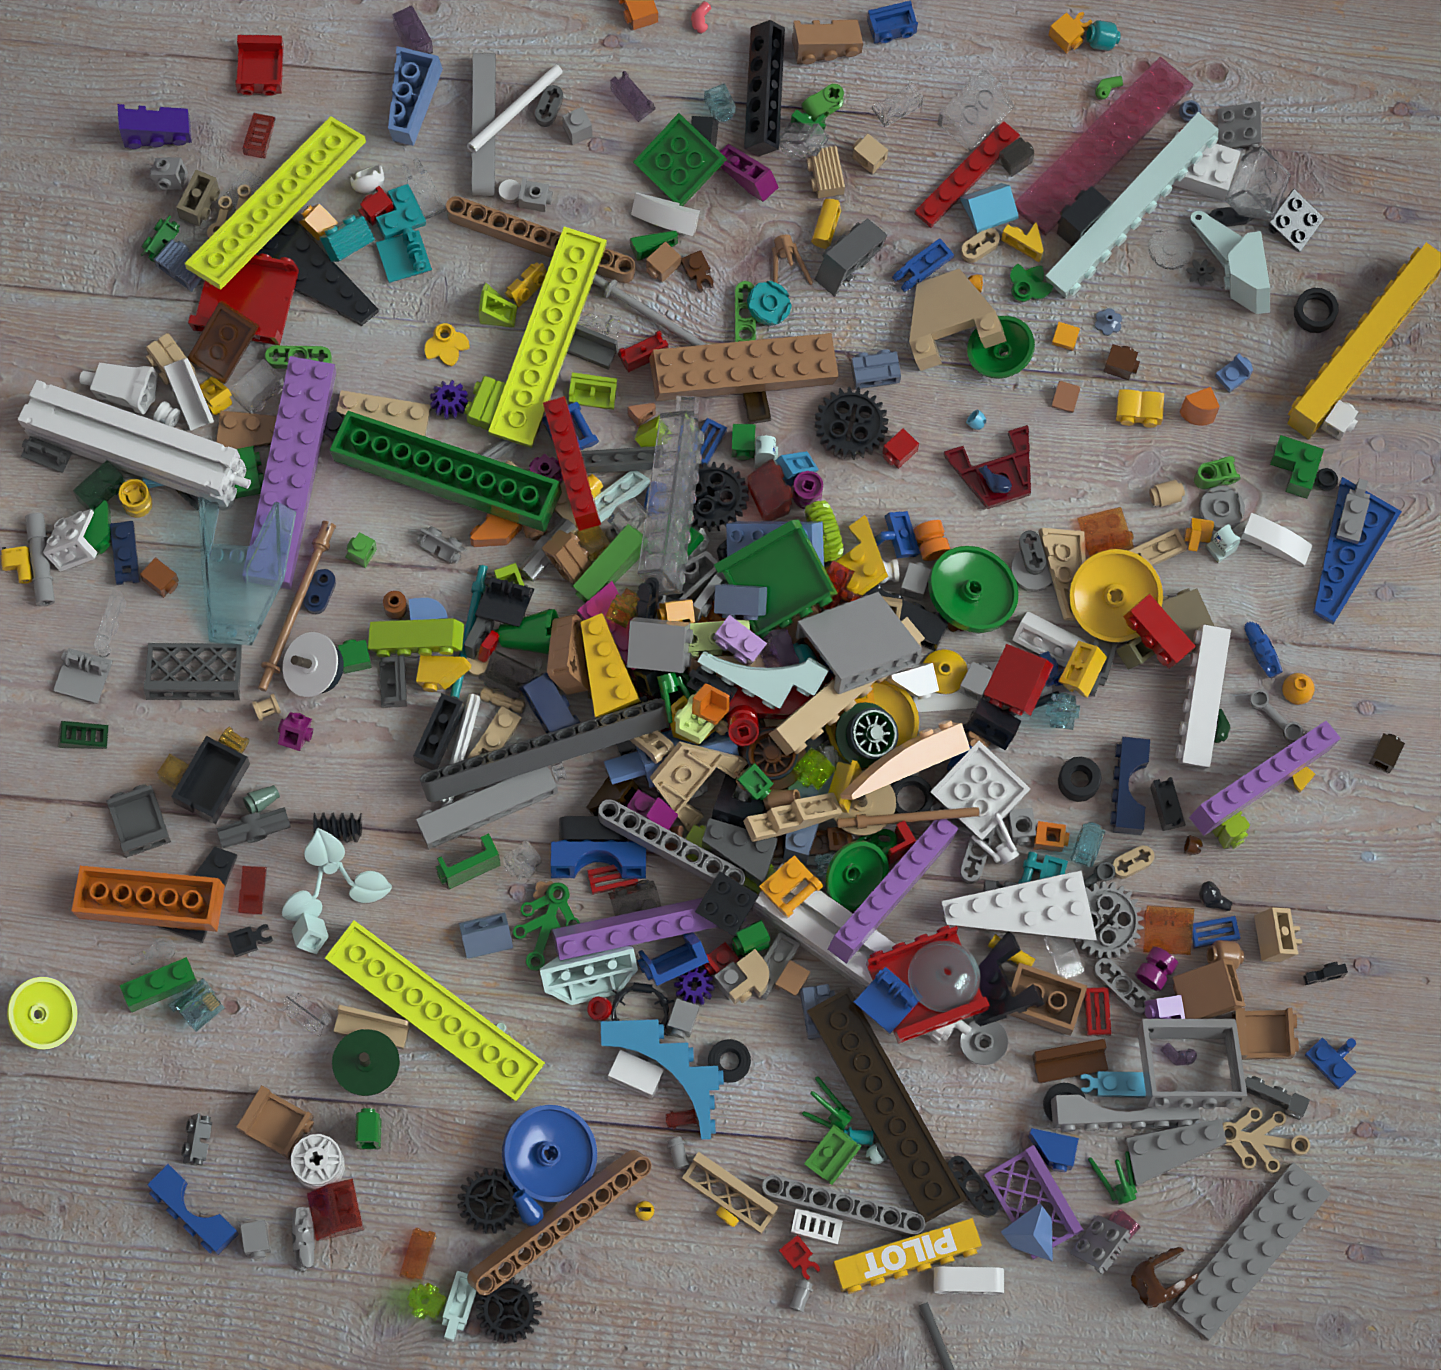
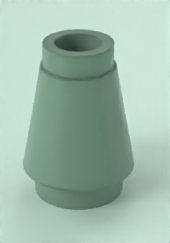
M272 785L247 793V796L243 797V802L250 814L260 813L276 799L280 798L277 788Z

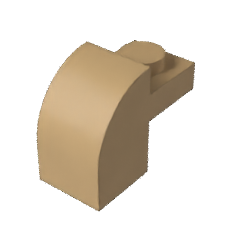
M754 949L736 963V966L747 979L729 992V998L734 1005L739 1001L741 1003L746 1002L752 997L753 994L751 992L753 990L760 998L767 989L769 969L765 960Z

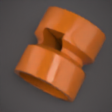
M941 520L927 521L913 529L917 542L921 544L919 549L923 561L937 560L950 550L947 538L943 537L945 530Z

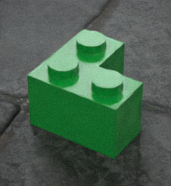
M1280 435L1270 465L1291 471L1285 492L1302 498H1308L1324 452L1323 448Z

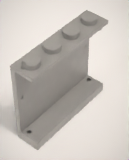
M879 592L865 595L860 599L846 602L830 610H824L822 613L814 616L805 617L798 621L796 638L807 637L836 675L834 689L838 694L918 665L920 662L922 648Z

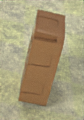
M577 614L554 619L550 638L547 672L550 679L567 695L591 689L581 629L582 620Z

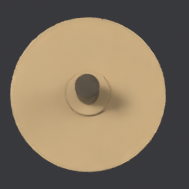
M889 784L852 800L849 812H843L840 816L834 817V820L837 823V819L853 818L860 814H866V816L894 814L896 797L893 788ZM888 824L870 825L863 829H857V827L842 829L854 835L864 836L877 833Z

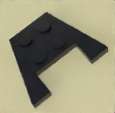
M1009 931L973 972L983 998L986 997L990 1005L987 1011L973 1016L975 1023L980 1027L1005 1019L1008 1014L1014 1012L1022 1013L1027 1011L1029 1007H1040L1045 1004L1038 987L1034 984L1016 996L1011 988L1002 964L1020 952L1021 949L1015 936Z

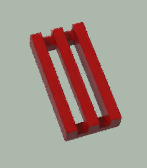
M614 865L587 870L592 895L639 885L638 879H632L596 887L595 884L616 880L622 877L620 873L597 878L593 877L618 871Z
M1087 988L1084 996L1087 1036H1111L1109 988ZM1090 993H1094L1096 1030H1092ZM1099 993H1103L1105 1029L1102 1030Z

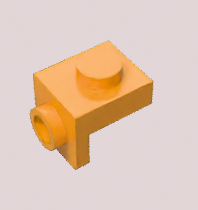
M1191 518L1190 528L1186 527L1184 541L1188 542L1189 551L1197 552L1199 542H1211L1214 521Z

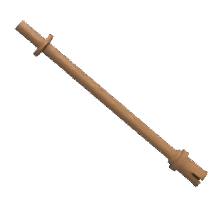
M322 521L317 537L312 541L313 553L268 662L261 663V667L265 669L258 689L266 692L273 674L281 672V669L277 666L321 555L330 548L329 542L336 529V525L331 523L328 531H326L329 521Z

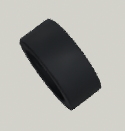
M1314 287L1305 290L1299 296L1294 307V317L1297 324L1303 330L1310 333L1327 331L1333 325L1339 313V304L1336 297L1330 291L1323 288ZM1317 299L1324 302L1329 308L1328 318L1324 321L1309 319L1303 312V306L1308 300Z
M910 775L893 784L892 788L896 797L894 814L912 813L903 810L897 801L899 791L906 786L918 787L925 796L923 807L915 812L930 811L934 795L931 793L932 788L925 779Z

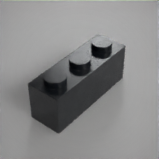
M441 693L413 755L415 764L430 770L438 769L464 712L462 701Z

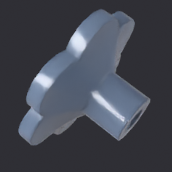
M1107 308L1105 311H1099L1096 314L1095 328L1102 331L1104 335L1109 336L1113 332L1117 333L1121 330L1122 316L1115 313L1113 309Z

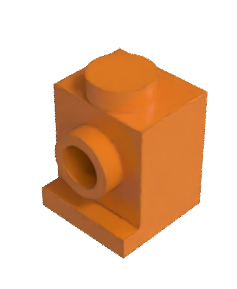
M1038 821L1033 846L1034 850L1043 849L1062 852L1064 846L1068 847L1069 833L1066 832V825ZM1053 836L1055 838V842L1048 841L1047 837Z

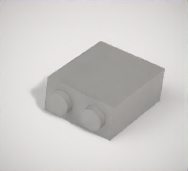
M633 618L630 621L627 667L683 673L687 670V667L691 666L692 654L688 653L689 644L693 640V630L690 629V623Z

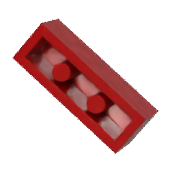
M1150 593L1123 616L1128 627L1139 634L1143 644L1151 648L1157 655L1158 661L1162 665L1167 666L1168 669L1177 664L1196 647Z

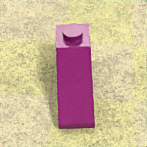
M730 144L720 151L727 158L720 167L752 196L764 202L779 188L771 169Z

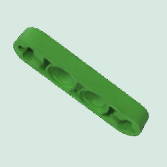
M749 281L738 283L735 289V342L756 340V319L752 315L749 318H742L739 315L740 310L748 309L747 302H743V293L741 292L744 288L750 292L755 287ZM742 330H749L752 336L745 340L739 336V333Z

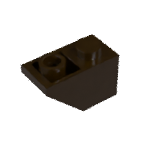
M608 776L586 808L593 816H598L599 806L605 800H614L627 807L637 790H642L632 779L612 784ZM606 809L603 814L605 816H614L615 812L611 809Z

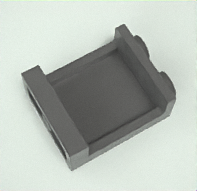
M142 784L133 788L131 792L125 794L124 792L113 794L110 797L111 799L106 800L126 858L171 842L151 785Z

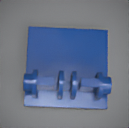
M885 967L877 973L875 979L859 995L854 1003L891 1034L922 998Z

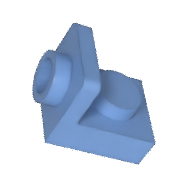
M1238 353L1233 361L1215 374V377L1230 393L1250 378L1253 372L1252 364L1246 357H1242Z

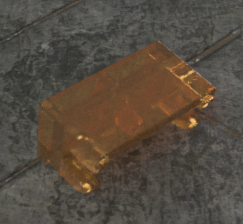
M420 1228L413 1229L399 1277L423 1283L437 1238L435 1232H425Z

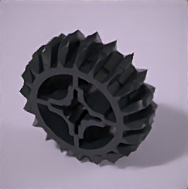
M485 1168L483 1170L484 1176L482 1177L476 1171L474 1172L475 1181L471 1177L466 1178L470 1184L469 1187L461 1185V1189L466 1194H458V1199L465 1202H461L457 1206L458 1209L466 1210L462 1211L460 1216L461 1218L469 1216L465 1222L467 1226L475 1222L474 1231H478L480 1226H483V1234H487L488 1227H492V1233L497 1234L496 1226L500 1225L501 1230L504 1232L506 1231L504 1223L507 1222L513 1226L514 1221L510 1217L519 1218L520 1216L514 1210L517 1209V1206L512 1198L513 1194L518 1190L514 1186L511 1187L512 1183L509 1179L505 1180L507 1176L505 1171L501 1173L500 1177L497 1176L498 1170L496 1168L493 1169L492 1175H489L488 1169ZM489 1183L485 1193L472 1195L480 1185ZM497 1184L503 1186L508 1191L510 1200H505L496 1194ZM492 1191L494 1201H496V1204H493V1206L489 1208L488 1212L487 1203L484 1201V1199H488V1196H491ZM470 1202H474L476 1205L484 1208L483 1219L474 1214L471 1210ZM508 1208L504 1215L491 1220L492 1214L496 1209Z
M514 1277L510 1279V1284L505 1282L495 1291L488 1294L487 1297L479 1295L478 1299L484 1302V1304L476 1305L477 1310L483 1311V1313L477 1314L476 1318L478 1320L485 1319V1321L480 1323V1328L483 1329L489 1326L485 1334L490 1336L495 1332L494 1341L496 1342L499 1340L500 1335H502L504 1344L508 1343V1336H512L513 1343H517L516 1335L518 1334L525 1340L527 1338L524 1333L525 1330L531 1334L534 1333V1329L530 1324L538 1326L540 1323L534 1316H542V1311L535 1310V1308L542 1305L541 1301L533 1302L538 1297V1293L533 1292L529 1294L532 1289L531 1284L523 1289V1279L519 1280L518 1285H514ZM505 1291L519 1293L511 1300H505L498 1296V1294ZM524 1299L529 1304V1314L526 1320L518 1312V1308ZM492 1300L500 1308V1312L494 1322L489 1318V1306ZM503 1305H515L513 1307L515 1316L504 1315ZM509 1320L520 1325L518 1328L511 1330L499 1328L501 1324L503 1325Z

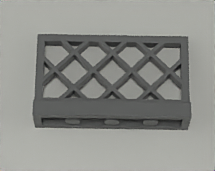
M148 643L146 681H144L146 700H240L242 644ZM153 650H163L168 655L158 662L153 657ZM180 651H188L191 654L183 662L175 656ZM203 651H211L214 654L207 662H204L198 655ZM227 651H236V657L229 663L222 657ZM172 658L178 666L169 673L163 665ZM196 659L202 666L192 673L186 665ZM219 659L225 666L216 673L209 666ZM158 669L166 675L160 681L151 680L152 674ZM182 669L190 675L184 681H178L173 677ZM205 669L213 675L208 681H201L197 677ZM230 669L235 674V681H224L220 676Z

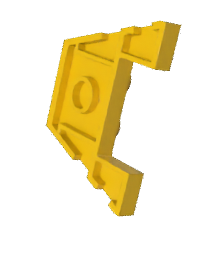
M865 515L848 527L860 544L825 569L838 593L836 596L847 602L857 600L888 577L869 521Z

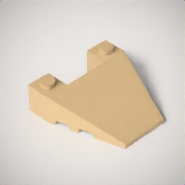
M960 269L917 283L909 342L920 371L942 364L935 340L968 328L977 327L984 348L1006 341L996 311Z

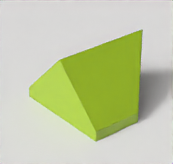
M485 283L481 291L478 311L480 324L515 327L517 305L507 301L489 284Z

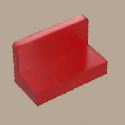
M905 820L896 824L895 834L897 835L898 845L889 849L887 855L888 864L901 859L916 842Z

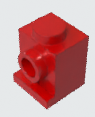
M380 186L376 188L377 193L374 195L370 194L363 199L362 203H360L361 208L357 210L358 214L363 216L365 221L368 220L372 226L376 224L377 216L394 211L393 202Z

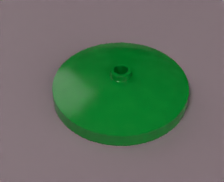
M960 546L950 549L936 561L929 575V594L935 608L950 624L964 631L986 633L996 630L1009 620L1017 607L1019 592L1012 571L1001 558L986 549L975 546Z

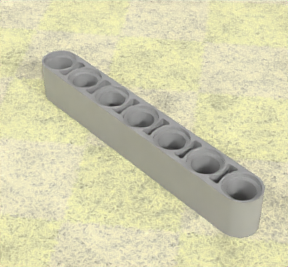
M473 53L472 140L496 118L495 53ZM495 135L479 150L472 153V196H495Z
M605 800L600 804L598 810L599 821L609 829L711 884L720 871L729 877H737L740 880V884L744 886L745 875L736 866L614 800ZM606 809H611L615 812V815L606 817L603 812ZM631 820L635 822L636 826L626 828L623 823ZM651 831L654 832L657 835V837L653 840H649L644 836V834L646 832ZM674 843L678 848L674 851H669L665 848V845ZM694 854L698 857V860L696 862H689L686 856ZM714 865L718 867L719 871L712 874L706 868Z
M769 1175L762 1183L761 1191L765 1198L906 1237L921 1234L925 1227V1220L921 1214L778 1175ZM769 1182H775L779 1185V1191L770 1193L766 1189V1185ZM798 1188L802 1191L803 1196L800 1199H793L789 1194L790 1190ZM815 1195H823L826 1198V1203L822 1206L816 1205L813 1202ZM839 1201H846L850 1209L846 1212H841L837 1209L836 1204ZM869 1207L873 1211V1216L871 1218L862 1217L860 1209ZM887 1213L894 1214L897 1219L896 1223L892 1225L887 1224L883 1219L884 1215ZM912 1219L918 1221L920 1229L917 1231L910 1230L907 1222Z

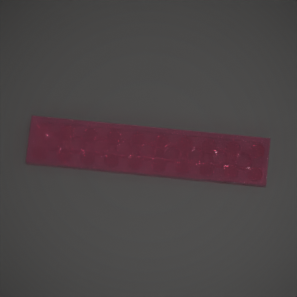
M1160 56L1015 201L1017 212L1032 225L1036 222L1038 230L1046 236L1057 225L1061 218L1060 212L1068 204L1071 206L1076 201L1075 198L1083 189L1086 191L1091 186L1095 187L1193 88L1194 84Z

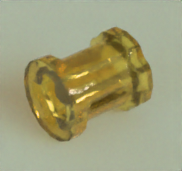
M230 726L225 729L218 742L240 753L244 752L250 741L247 737L243 738L235 733Z

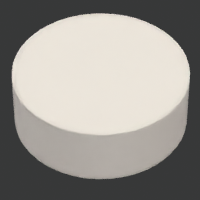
M512 179L503 181L499 186L501 200L506 203L518 201L520 184Z

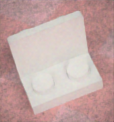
M91 509L83 512L79 511L68 518H61L54 524V530L47 540L43 553L60 572L93 560L97 555V551L83 537L94 514Z

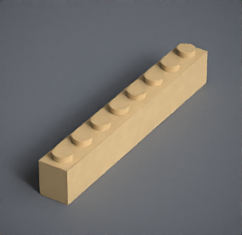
M908 617L901 621L918 644L925 639ZM886 676V677H884V678H881V679H879V680H876V682L879 684L880 682H882V681H883L885 678H887L888 676ZM834 677L815 696H812L769 733L770 737L786 756L792 752H795L797 755L807 747L805 742L809 738L814 740L824 732L822 727L826 723L830 726L840 718L838 715L840 711L844 709L847 712L856 704L855 698L859 695L862 698L872 690L871 685L875 681L838 694L834 689L836 678Z

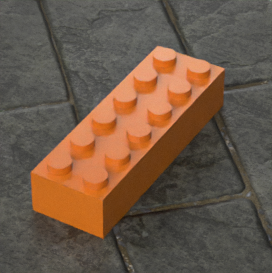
M80 865L72 912L79 919L217 932L225 885L219 878Z

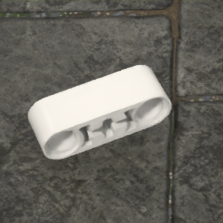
M934 1267V1293L1004 1294V1269L995 1267Z

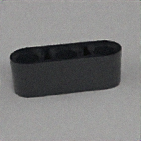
M564 816L559 818V841L582 842L589 840L592 842H605L612 840L627 842L626 837L601 824L598 816ZM625 821L623 824L627 828V821Z

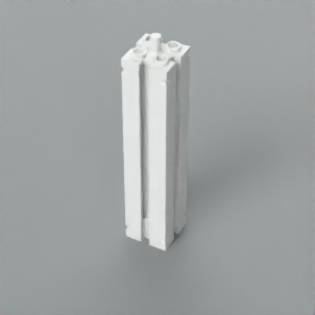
M36 380L29 397L31 399L28 405H24L18 417V422L25 428L24 431L28 437H34L74 454L202 499L218 502L219 505L228 507L229 502L233 501L236 496L237 488L234 487L235 485L248 489L251 484V480L244 478L246 466L243 460L240 459L237 449L229 446L224 447L223 444L51 384L46 385L45 382Z
M806 880L802 881L782 901L787 904L809 883ZM820 890L813 892L795 908L789 918H786L762 891L753 907L755 914L763 917L765 921L782 933L800 942L801 947L863 991L872 982L866 966L867 959L870 958L872 953L881 950L885 953L891 951L892 947L896 945L875 930L848 963L843 962L827 949L834 935L853 913ZM961 1020L924 1035H928L931 1040L939 1044L942 1039L946 1041L949 1038L954 1027L966 1036L972 1028Z

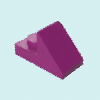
M637 790L627 808L667 830L671 828L678 817V814L661 798L658 797L655 800L640 790Z

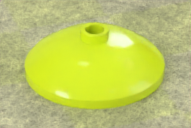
M36 977L23 982L14 990L8 1002L7 1019L11 1031L20 1042L34 1049H50L65 1042L72 1034L77 1022V1006L73 995L61 982L48 977ZM34 1011L39 1013L38 1019L34 1017Z

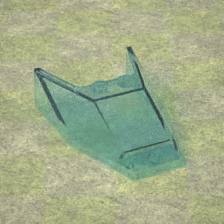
M198 497L201 573L209 641L252 646L285 578L296 511L279 502H274L253 545L214 544L220 507L203 497Z

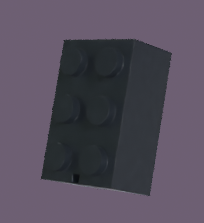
M206 736L171 796L174 804L192 813L195 810L198 816L216 825L250 765L248 757Z

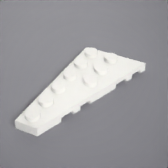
M1081 870L941 901L947 925L1097 940Z

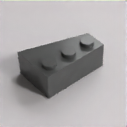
M868 218L861 224L859 222L856 223L848 235L843 234L834 247L829 246L822 255L824 259L814 280L835 297L839 293L842 282L845 279L849 282L854 277L852 273L860 266L864 267L882 249L888 235Z
M709 818L702 839V848L741 869L744 875L756 883L758 887L766 881L777 846V838L772 837L752 842L747 829Z

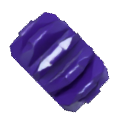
M453 380L450 381L449 385L442 381V387L435 386L433 388L435 393L430 394V400H432L430 403L431 408L436 409L437 416L444 413L446 420L449 414H452L456 419L457 412L462 414L465 412L464 406H467L468 403L466 399L468 393L466 390H462L463 385L461 383L455 386ZM449 397H450V399L453 400V401L448 402V400H447L446 398H449Z
M698 967L693 969L692 973L688 971L685 975L678 976L677 978L680 982L674 983V987L680 989L676 992V997L684 996L683 1001L691 1000V1003L695 1004V1001L698 1000L701 1006L704 1005V998L709 1000L712 998L708 991L715 990V986L709 984L713 981V977H705L707 974L706 969L698 973ZM692 982H697V986H701L697 987L696 991L691 990Z

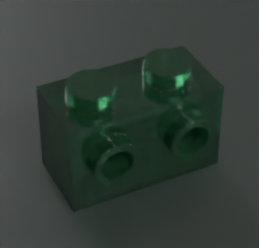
M107 460L79 484L73 492L76 499L87 510L91 509L94 511L104 500L107 502L114 495H117L125 480L123 475Z

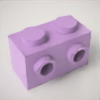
M730 615L713 636V639L716 640L715 643L720 648L729 650L734 654L736 660L749 666L752 665L767 644Z

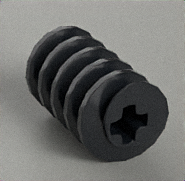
M314 812L313 834L319 828L333 835L339 841L341 836H343L344 842L348 843L352 836L353 841L357 843L360 836H362V813L359 814L357 820L353 813H350L348 819L345 818L344 813H341L339 819H336L334 812L331 813L329 819L326 818L325 812H322L320 819H317Z

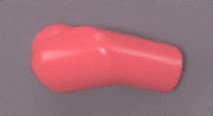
M705 1L691 15L692 27L701 34L708 29V25L705 23V15L712 9Z

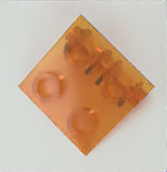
M1121 507L1077 518L1081 531H1084L1085 545L1089 558L1106 550L1121 549L1129 551L1134 548L1132 542L1134 540L1133 532L1128 530Z
M1147 905V910L1144 913L1146 922L1143 952H1150L1153 946L1169 954L1191 955L1194 908Z

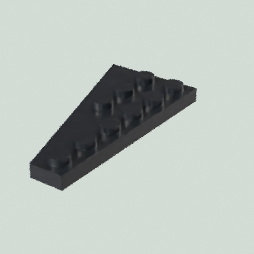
M293 218L255 254L257 256L259 254H267L275 259H280L281 257L292 259L299 269L294 288L295 291L315 299L323 306L330 307L337 311L338 314L360 326H363L379 312L371 300L334 262H331L329 256Z

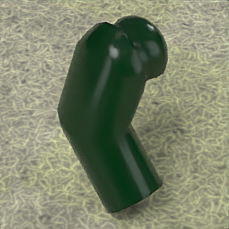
M1219 709L1214 743L1224 742L1228 738L1231 729L1230 723L1222 709Z

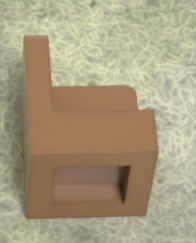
M789 960L775 984V989L779 991L782 988L796 996L810 977V971Z

